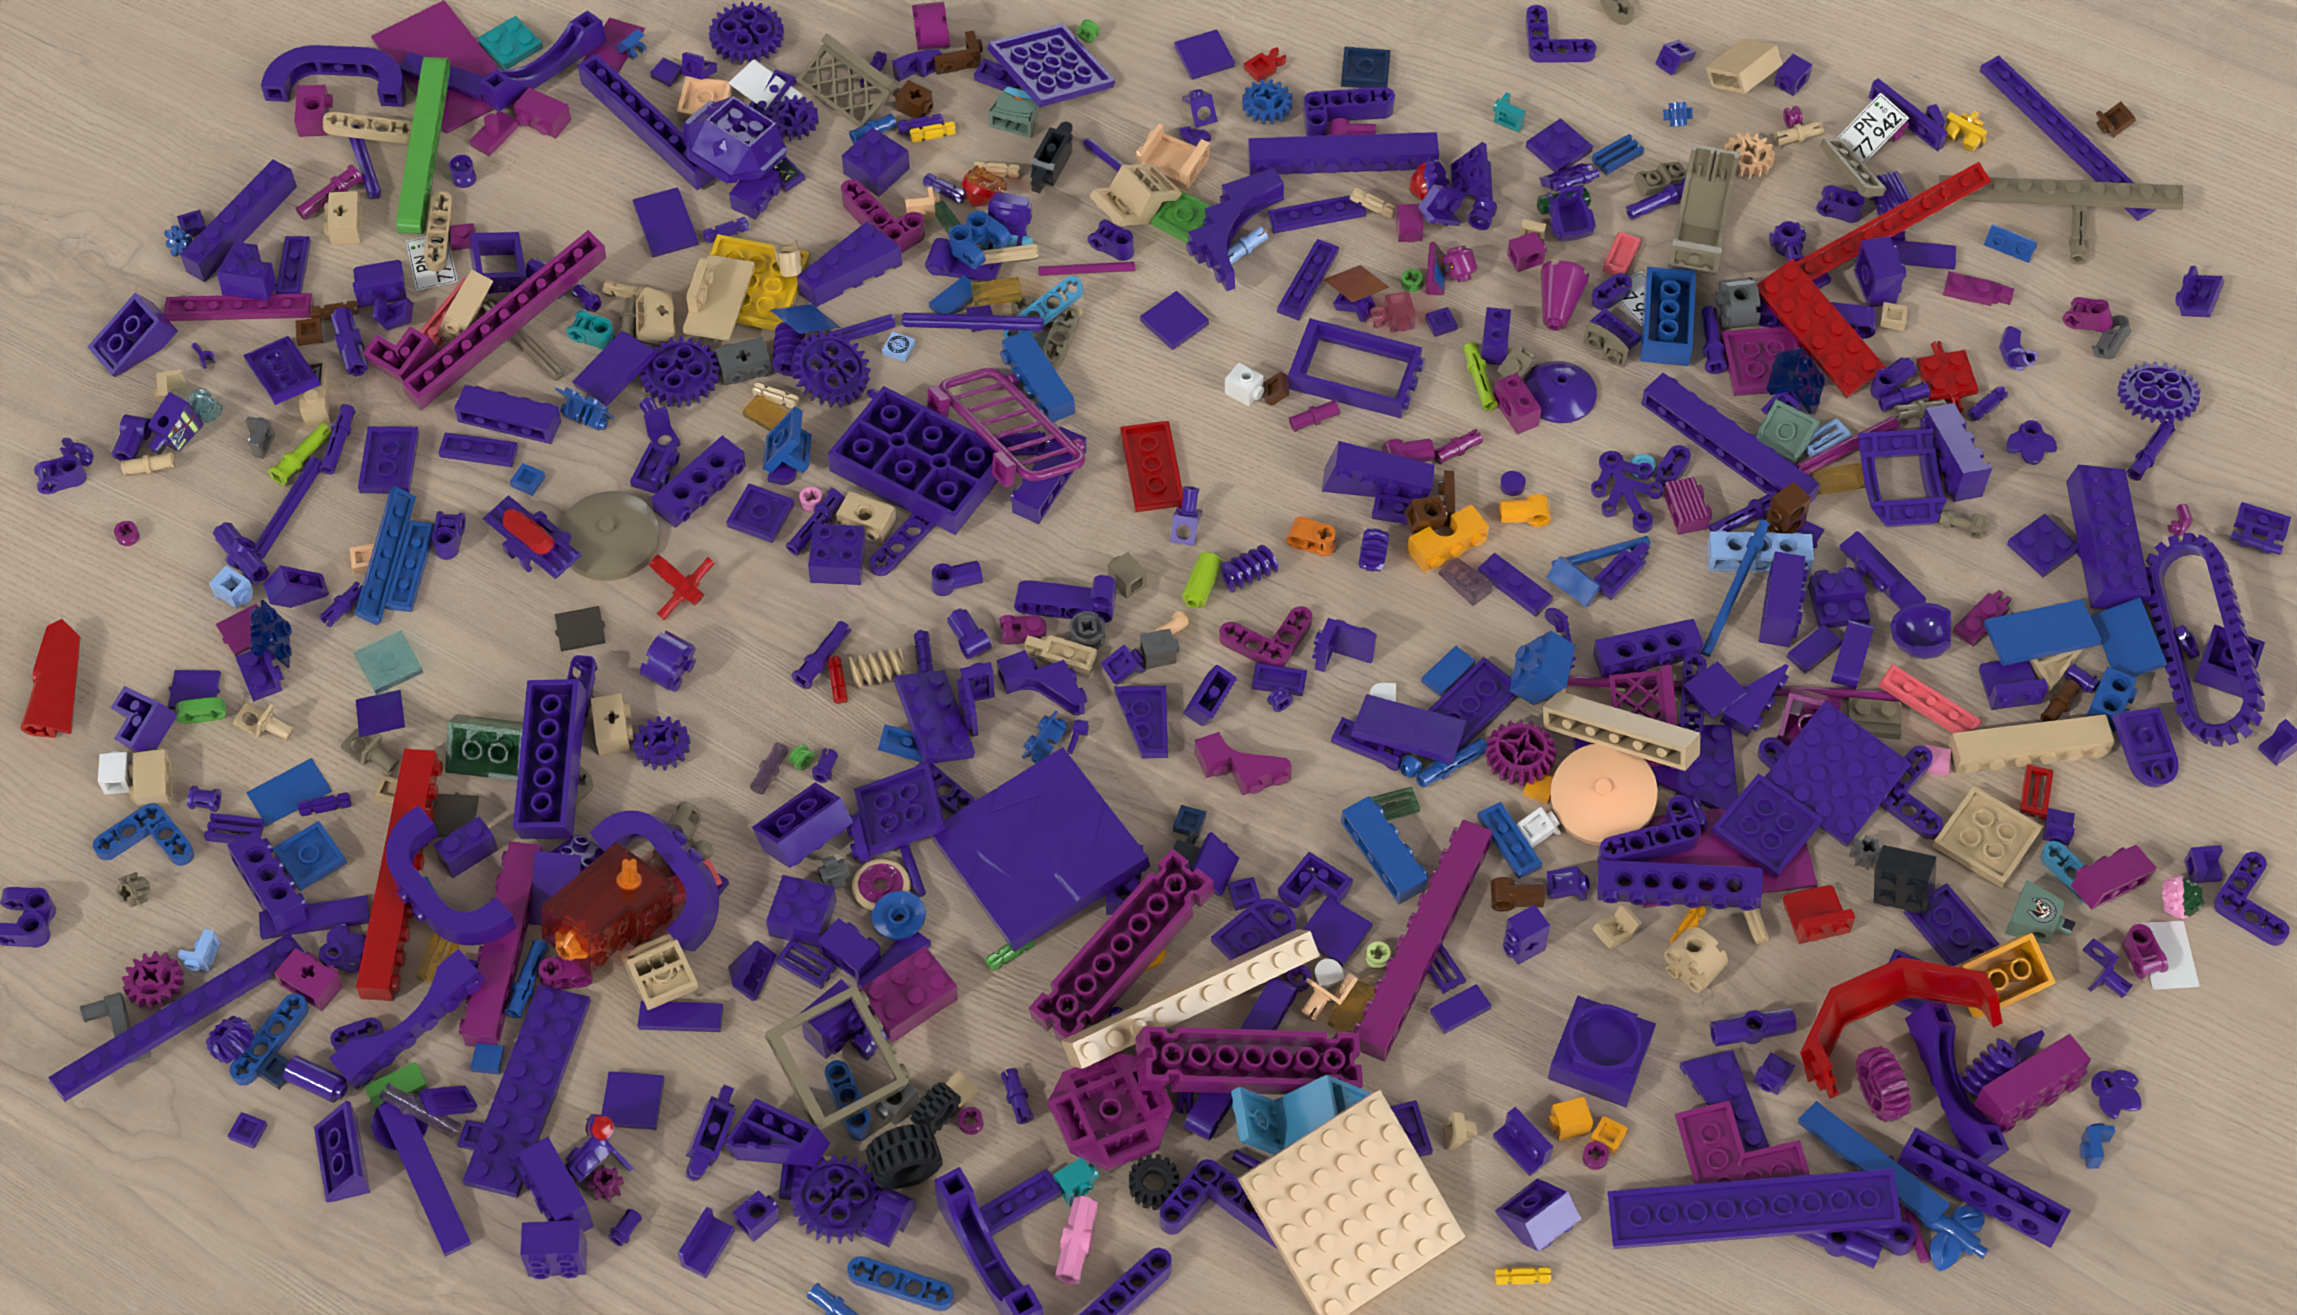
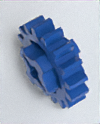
M1261 79L1259 85L1252 82V87H1246L1245 94L1242 95V110L1246 111V117L1253 116V122L1262 120V125H1265L1266 121H1270L1273 125L1275 119L1282 122L1283 116L1288 117L1289 111L1292 110V93H1288V87L1281 88L1282 82L1273 84V79H1270L1268 83Z

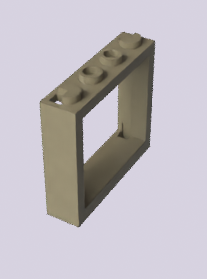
M856 985L766 1031L765 1034L769 1046L811 1124L817 1126L821 1132L902 1091L909 1084L907 1079L910 1078V1075L903 1063L898 1064L894 1056L897 1052L890 1039L885 1040L881 1032L883 1025L876 1014L872 1016L867 1007L870 1005L867 995L863 990L859 992ZM852 999L895 1081L825 1117L781 1035Z

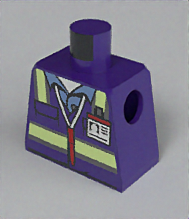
M171 392L166 395L148 424L149 429L155 435L148 445L152 452L157 455L162 454L167 446L175 451H180L203 427L204 423L189 402Z

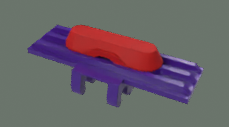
M509 495L482 518L488 525L507 539L502 544L505 554L511 559L515 558V556L519 558L521 567L527 572L532 570L530 566L532 560L556 579L582 556L568 544L571 540V534L559 529L547 519V515L542 511L532 515Z

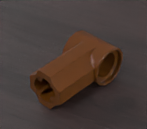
M1497 877L1491 881V907L1495 911L1507 912L1515 907H1531L1533 905L1540 908L1544 907V883L1514 882L1509 877Z

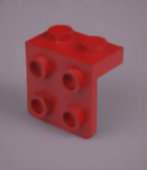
M1832 885L1794 892L1783 897L1785 910L1799 944L1851 932L1855 921L1852 908L1842 909L1835 888Z

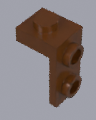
M974 30L965 32L967 50L934 57L937 75L979 67L981 64L980 53L983 52L981 39L976 38Z

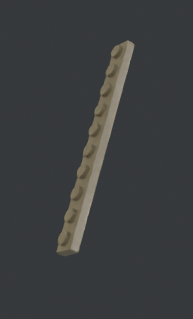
M1940 175L1939 183L1948 179L1951 175ZM1989 177L1992 182L1987 186L1961 199L1963 201L2054 205L2082 204L2099 207L2182 210L2184 204L2183 185Z

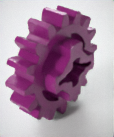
M154 951L152 957H148L146 953H143V960L139 961L134 958L133 963L135 966L133 968H125L128 976L122 977L125 984L123 990L130 1002H136L138 1008H142L145 1004H147L149 1010L154 1008V1004H158L163 1008V1001L168 1000L172 1003L174 1002L172 995L181 993L178 985L184 984L182 978L184 973L175 958L170 959L168 953H164L162 957L159 956L157 951Z

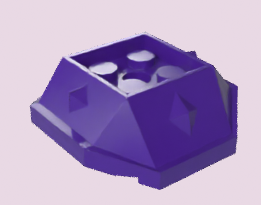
M733 96L717 102L709 100L688 118L683 126L687 159L726 184L736 183L738 180L763 178L786 157L788 151L781 139L777 124Z

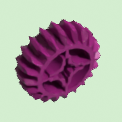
M1521 719L1518 721V724H1514L1511 720L1507 726L1500 724L1498 730H1493L1491 733V737L1487 740L1488 746L1485 749L1486 763L1488 767H1492V775L1499 774L1500 781L1508 779L1509 785H1512L1513 782H1518L1520 788L1527 781L1530 785L1534 784V776L1538 781L1543 780L1544 774L1549 775L1551 768L1554 767V758H1556L1557 753L1556 748H1554V739H1550L1549 731L1542 732L1543 728L1541 725L1533 727L1532 720L1528 725L1523 724Z
M1882 1046L1873 1047L1858 1054L1855 1071L1858 1074L1859 1089H1861L1863 1097L1871 1108L1872 1113H1875L1876 1117L1883 1122H1892L1907 1115L1911 1108L1910 1089L1907 1086V1079L1903 1074L1904 1070L1900 1068L1899 1061L1895 1060L1894 1054Z

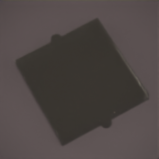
M599 606L555 614L557 625L555 634L559 637L561 652L606 643L603 630L605 622L602 621Z
M459 793L454 795L438 794L437 799L433 803L434 817L432 821L438 837H446L474 820L477 815L479 796L460 795Z

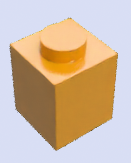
M1584 1097L1553 1104L1550 1116L1547 1117L1551 1132L1556 1133L1558 1141L1588 1134L1591 1132L1593 1119Z

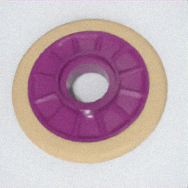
M871 860L863 864L854 874L851 884L852 893L861 906L873 911L878 900L886 894L895 891L909 892L910 878L905 868L893 860ZM878 880L888 882V887L883 890H877L873 885Z

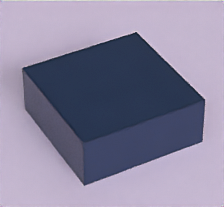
M1181 805L1173 825V832L1189 836V833L1193 830L1198 832L1199 838L1206 819V811Z
M273 1051L257 1069L256 1073L260 1078L280 1090L287 1082L284 1080L283 1075L290 1060Z

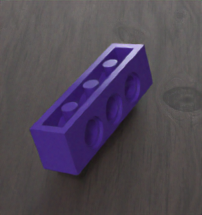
M722 435L651 497L654 512L675 528L682 522L687 521L696 509L704 506L713 494L722 490L729 480L744 470L746 466L744 451Z
M1693 618L1597 639L1594 644L1593 656L1601 677H1609V675L1632 672L1640 673L1650 668L1682 662L1689 654L1701 655L1704 643Z
M255 831L227 844L232 862L277 934L307 920L304 910L308 907L302 893L296 894L294 891L296 886L292 877L284 875V866L278 856H272L273 849L267 838L262 840L259 833Z

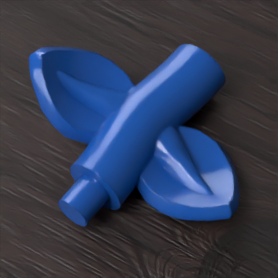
M1966 1205L1955 1209L1951 1218L1942 1214L1931 1227L1922 1221L1923 1226L1938 1233L1930 1241L1929 1247L1932 1262L1938 1271L1946 1270L1960 1259L1962 1251L1969 1256L1975 1254L1981 1259L1985 1258L1989 1250L1980 1244L1981 1239L1974 1235L1984 1225L1985 1217L1982 1211Z

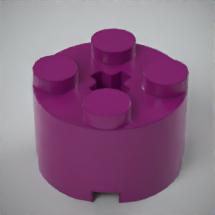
M944 1L912 5L918 51L950 47Z

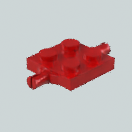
M1934 341L1931 343L1934 355L1917 358L1916 362L1921 380L1927 383L1930 390V396L1927 397L1928 401L1944 399L1946 402L1955 403L1961 413L1964 408L1960 399L1965 396L1978 394L1979 389L1966 350L1944 352L1941 341H1937V344Z

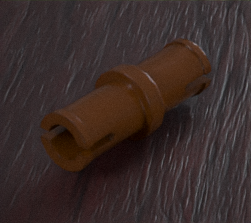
M2066 680L2059 692L2052 695L2049 700L2050 704L2040 715L2042 722L2056 721L2063 712L2069 710L2071 701L2080 691V686L2075 681Z

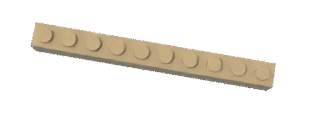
M1294 930L1061 1040L1070 1065L1083 1069L1136 1044L1135 1037L1143 1026H1162L1167 1029L1320 956L1312 934L1308 930Z

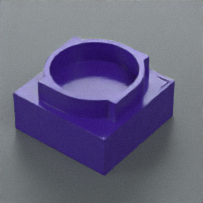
M1577 995L1552 1060L1548 1079L1627 1108L1653 1038L1656 1023L1638 1017V1014L1620 1007L1601 1004Z

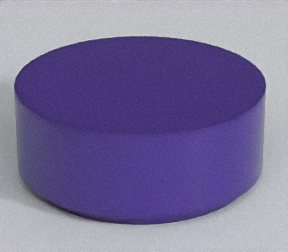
M1508 471L1501 477L1500 489L1508 496H1518L1525 489V477L1520 472Z

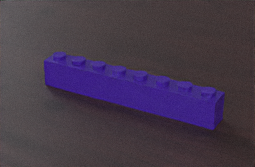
M595 53L578 64L581 84L697 191L716 179L714 175L687 159V147L683 132L599 55Z
M1437 132L1248 138L1249 175L1274 168L1278 174L1283 175L1417 170L1420 164L1427 161H1439Z
M1662 373L1644 389L1641 403L1644 407L1767 494L1770 490H1775L1778 493L1792 482H1795L1811 497V502L1816 499L1820 484L1812 476L1805 474L1792 462L1778 455L1773 448L1764 445L1753 434L1746 432L1733 420L1726 418L1715 407L1708 405L1698 398L1694 392L1681 386L1674 378H1670L1665 373Z

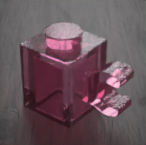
M1409 291L1385 295L1384 308L1375 307L1370 310L1371 318L1379 317V319H1373L1374 328H1381L1386 322H1388L1391 333L1404 332L1415 328L1416 312Z

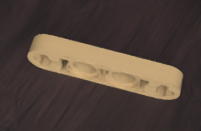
M328 112L323 117V130L330 135L409 144L412 122L342 112ZM361 124L363 128L355 129L352 125ZM385 127L387 131L379 132L376 128Z
M444 191L434 193L430 199L424 259L427 269L433 272L443 270L447 265L453 202L452 196ZM441 202H444L443 210L439 209ZM437 219L446 220L443 225L434 224V221ZM437 237L444 239V241L440 244H434L431 242L434 238ZM434 252L438 253L439 258L437 261H434Z

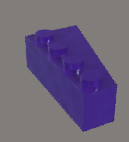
M865 222L797 276L799 294L812 305L818 307L842 295L843 291L850 287L857 288L863 285V281L873 276L877 278L891 267L896 269L902 266L901 247L869 222Z

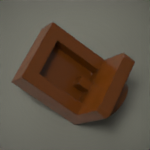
M2121 101L2104 114L2100 110L2096 112L2098 118L2097 126L2104 134L2108 132L2112 138L2136 122L2135 116Z

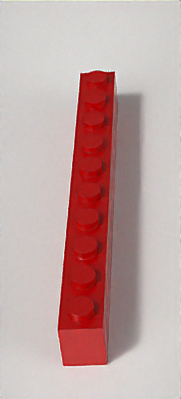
M404 749L356 984V989L361 999L394 1001L395 991L398 992L400 990L401 977L399 970L400 967L405 965L406 954L403 950L405 942H409L410 927L408 924L409 919L414 917L412 912L414 907L409 902L405 904L396 892L398 888L387 864L386 846L390 833L397 822L418 805L433 821L434 810L432 802L438 797V784L436 782L437 777H441L443 771V763L439 761L436 750ZM424 846L416 854L413 863L418 872L424 868V854H422Z

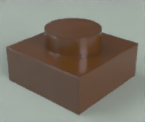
M320 317L296 320V340L298 346L323 343Z
M1279 372L1263 382L1265 403L1270 406L1290 395L1288 375L1283 372Z

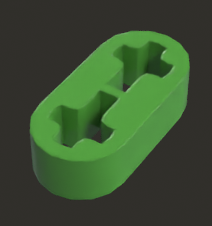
M216 697L181 701L175 707V713L178 715L176 720L184 724L221 720L226 716V702Z

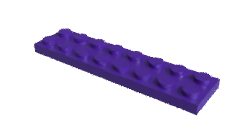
M542 985L537 986L462 1180L465 1186L518 1198L523 1185L522 1175L517 1167L521 1163L518 1152L539 1142L591 1003L589 996Z

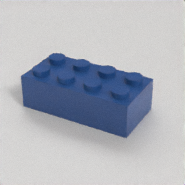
M1647 266L1643 294L1640 362L1689 366L1693 349L1696 271Z

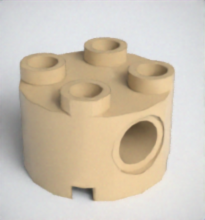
M1688 927L1665 950L1664 955L1668 964L1666 971L1672 978H1680L1694 992L1700 993L1727 966V954L1724 949L1719 952L1716 948L1719 943L1706 931L1698 927H1692L1689 930Z

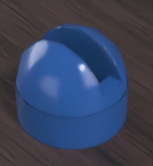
M1406 755L1400 765L1402 775L1408 778H1414L1415 774L1423 769V765L1410 755Z

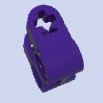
M39 887L4 888L0 904L10 910L23 911V914L19 917L17 923H0V945L32 948L45 945L51 937L49 930L50 921L56 914V907L48 892Z

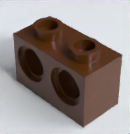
M1792 482L1771 497L1766 519L1770 524L1768 527L1769 532L1793 534L1805 525L1811 497L1795 482Z

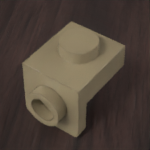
M1514 347L1497 371L1505 377L1518 373L1523 380L1530 369L1537 367L1539 364L1533 360L1535 355L1525 348L1520 351Z

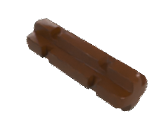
M355 300L347 301V304L340 302L323 305L324 308H320V306L310 308L311 318L320 317L321 320H323V317L331 319V314L334 313L335 309L341 307L351 309L353 315L359 314L358 303Z

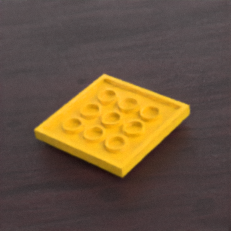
M717 234L710 255L750 261L755 264L736 323L775 331L777 325L784 321L770 310L793 307L799 290L798 275L790 277L781 275L779 266H777L774 245ZM800 250L803 272L808 266L810 252Z

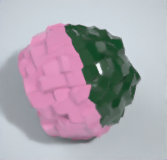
M2178 875L2164 881L2162 900L2164 901L2163 907L2167 914L2185 919L2194 915L2204 905L2202 888L2195 881Z

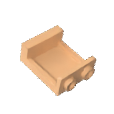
M1159 123L1155 130L1149 132L1146 143L1138 148L1135 158L1137 159V164L1153 163L1174 185L1188 190L1209 159L1210 143L1201 139L1197 146L1191 145L1165 134L1164 125Z

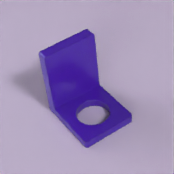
M1196 89L1190 91L1189 95L1182 96L1183 102L1190 104L1195 127L1218 121L1212 94L1203 91V89ZM1203 106L1208 107L1210 110V116L1205 120H1201L1198 117V110Z

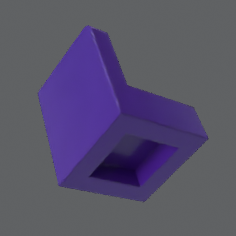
M2284 719L2278 724L2273 735L2259 745L2258 750L2277 766L2297 751V729L2287 719Z
M2222 845L2190 848L2184 860L2190 880L2196 883L2218 882L2222 880L2223 874L2218 861L2223 852Z

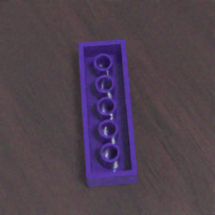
M2078 464L2067 479L2066 484L2090 608L2110 609L2139 597L2144 605L2151 597L2126 470Z
M579 679L527 680L513 829L521 839L573 838L587 694Z

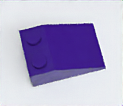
M134 293L88 345V348L108 372L116 377L162 350L178 330L153 302Z

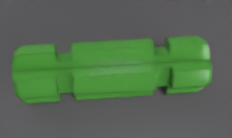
M1031 941L1015 952L1009 944H1006L997 950V954L993 952L985 958L986 964L990 970L995 971L1002 966L1001 963L1006 964L1023 953L1022 950L1025 949L1027 951L1035 945V941Z

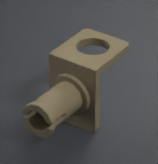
M356 728L341 744V749L360 764L364 765L371 759L387 773H390L399 762L398 759L381 747V734H378L374 739H371L369 736L359 738V730ZM354 739H362L366 743V748L361 752H356L351 748V742Z

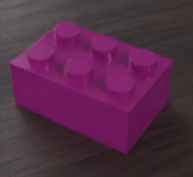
M926 946L859 989V992L863 990L870 1002V1005L867 1006L872 1016L876 1014L883 1025V1031L892 1043L958 999L957 985Z

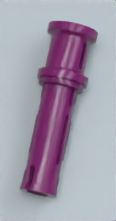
M348 165L346 171L339 176L331 178L330 184L300 206H297L295 208L297 213L303 220H306L310 215L325 206V203H328L329 193L348 192L347 190L355 184H361L363 177L353 165Z

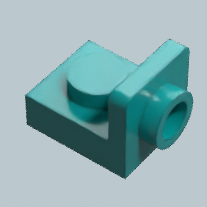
M1506 92L1494 104V122L1519 133L1523 128L1525 110L1509 104L1511 94Z

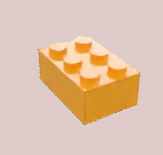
M2033 933L2017 936L1954 966L1985 972L1998 993L2000 1009L2056 983ZM1968 1007L1973 1018L1985 1016L1980 1009Z

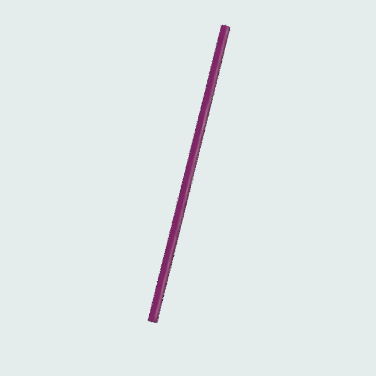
M1569 675L1568 686L1610 688L1609 677ZM1646 680L1641 686L1646 690H1653L1657 686V680ZM1673 680L1674 691H1681V681ZM1626 682L1615 683V688L1630 689L1632 687ZM1740 684V685L1742 686V688H1744V687L1748 686L1749 684ZM1784 686L1782 690L1777 688L1773 696H1788L1790 687H1795L1837 699H1849L1851 697L1902 702L1882 690Z

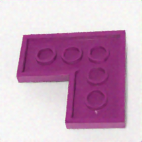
M1730 1101L1675 1113L1676 1123L1694 1184L1810 1175L1800 1140L1745 1153Z

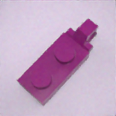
M1949 271L1943 296L1987 306L1998 304V302L2010 305L2014 288L1994 281Z

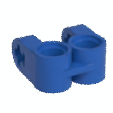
M984 211L970 213L966 218V225H956L948 233L952 254L973 269L978 268L986 261L985 255L976 245H983L990 241L998 248H1003L1012 241L1011 234L1007 228Z

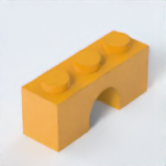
M1471 504L1451 515L1449 530L1453 535L1440 536L1429 526L1409 537L1407 552L1425 573L1430 569L1439 568L1451 558L1460 557L1472 547L1481 546L1487 540L1489 525Z

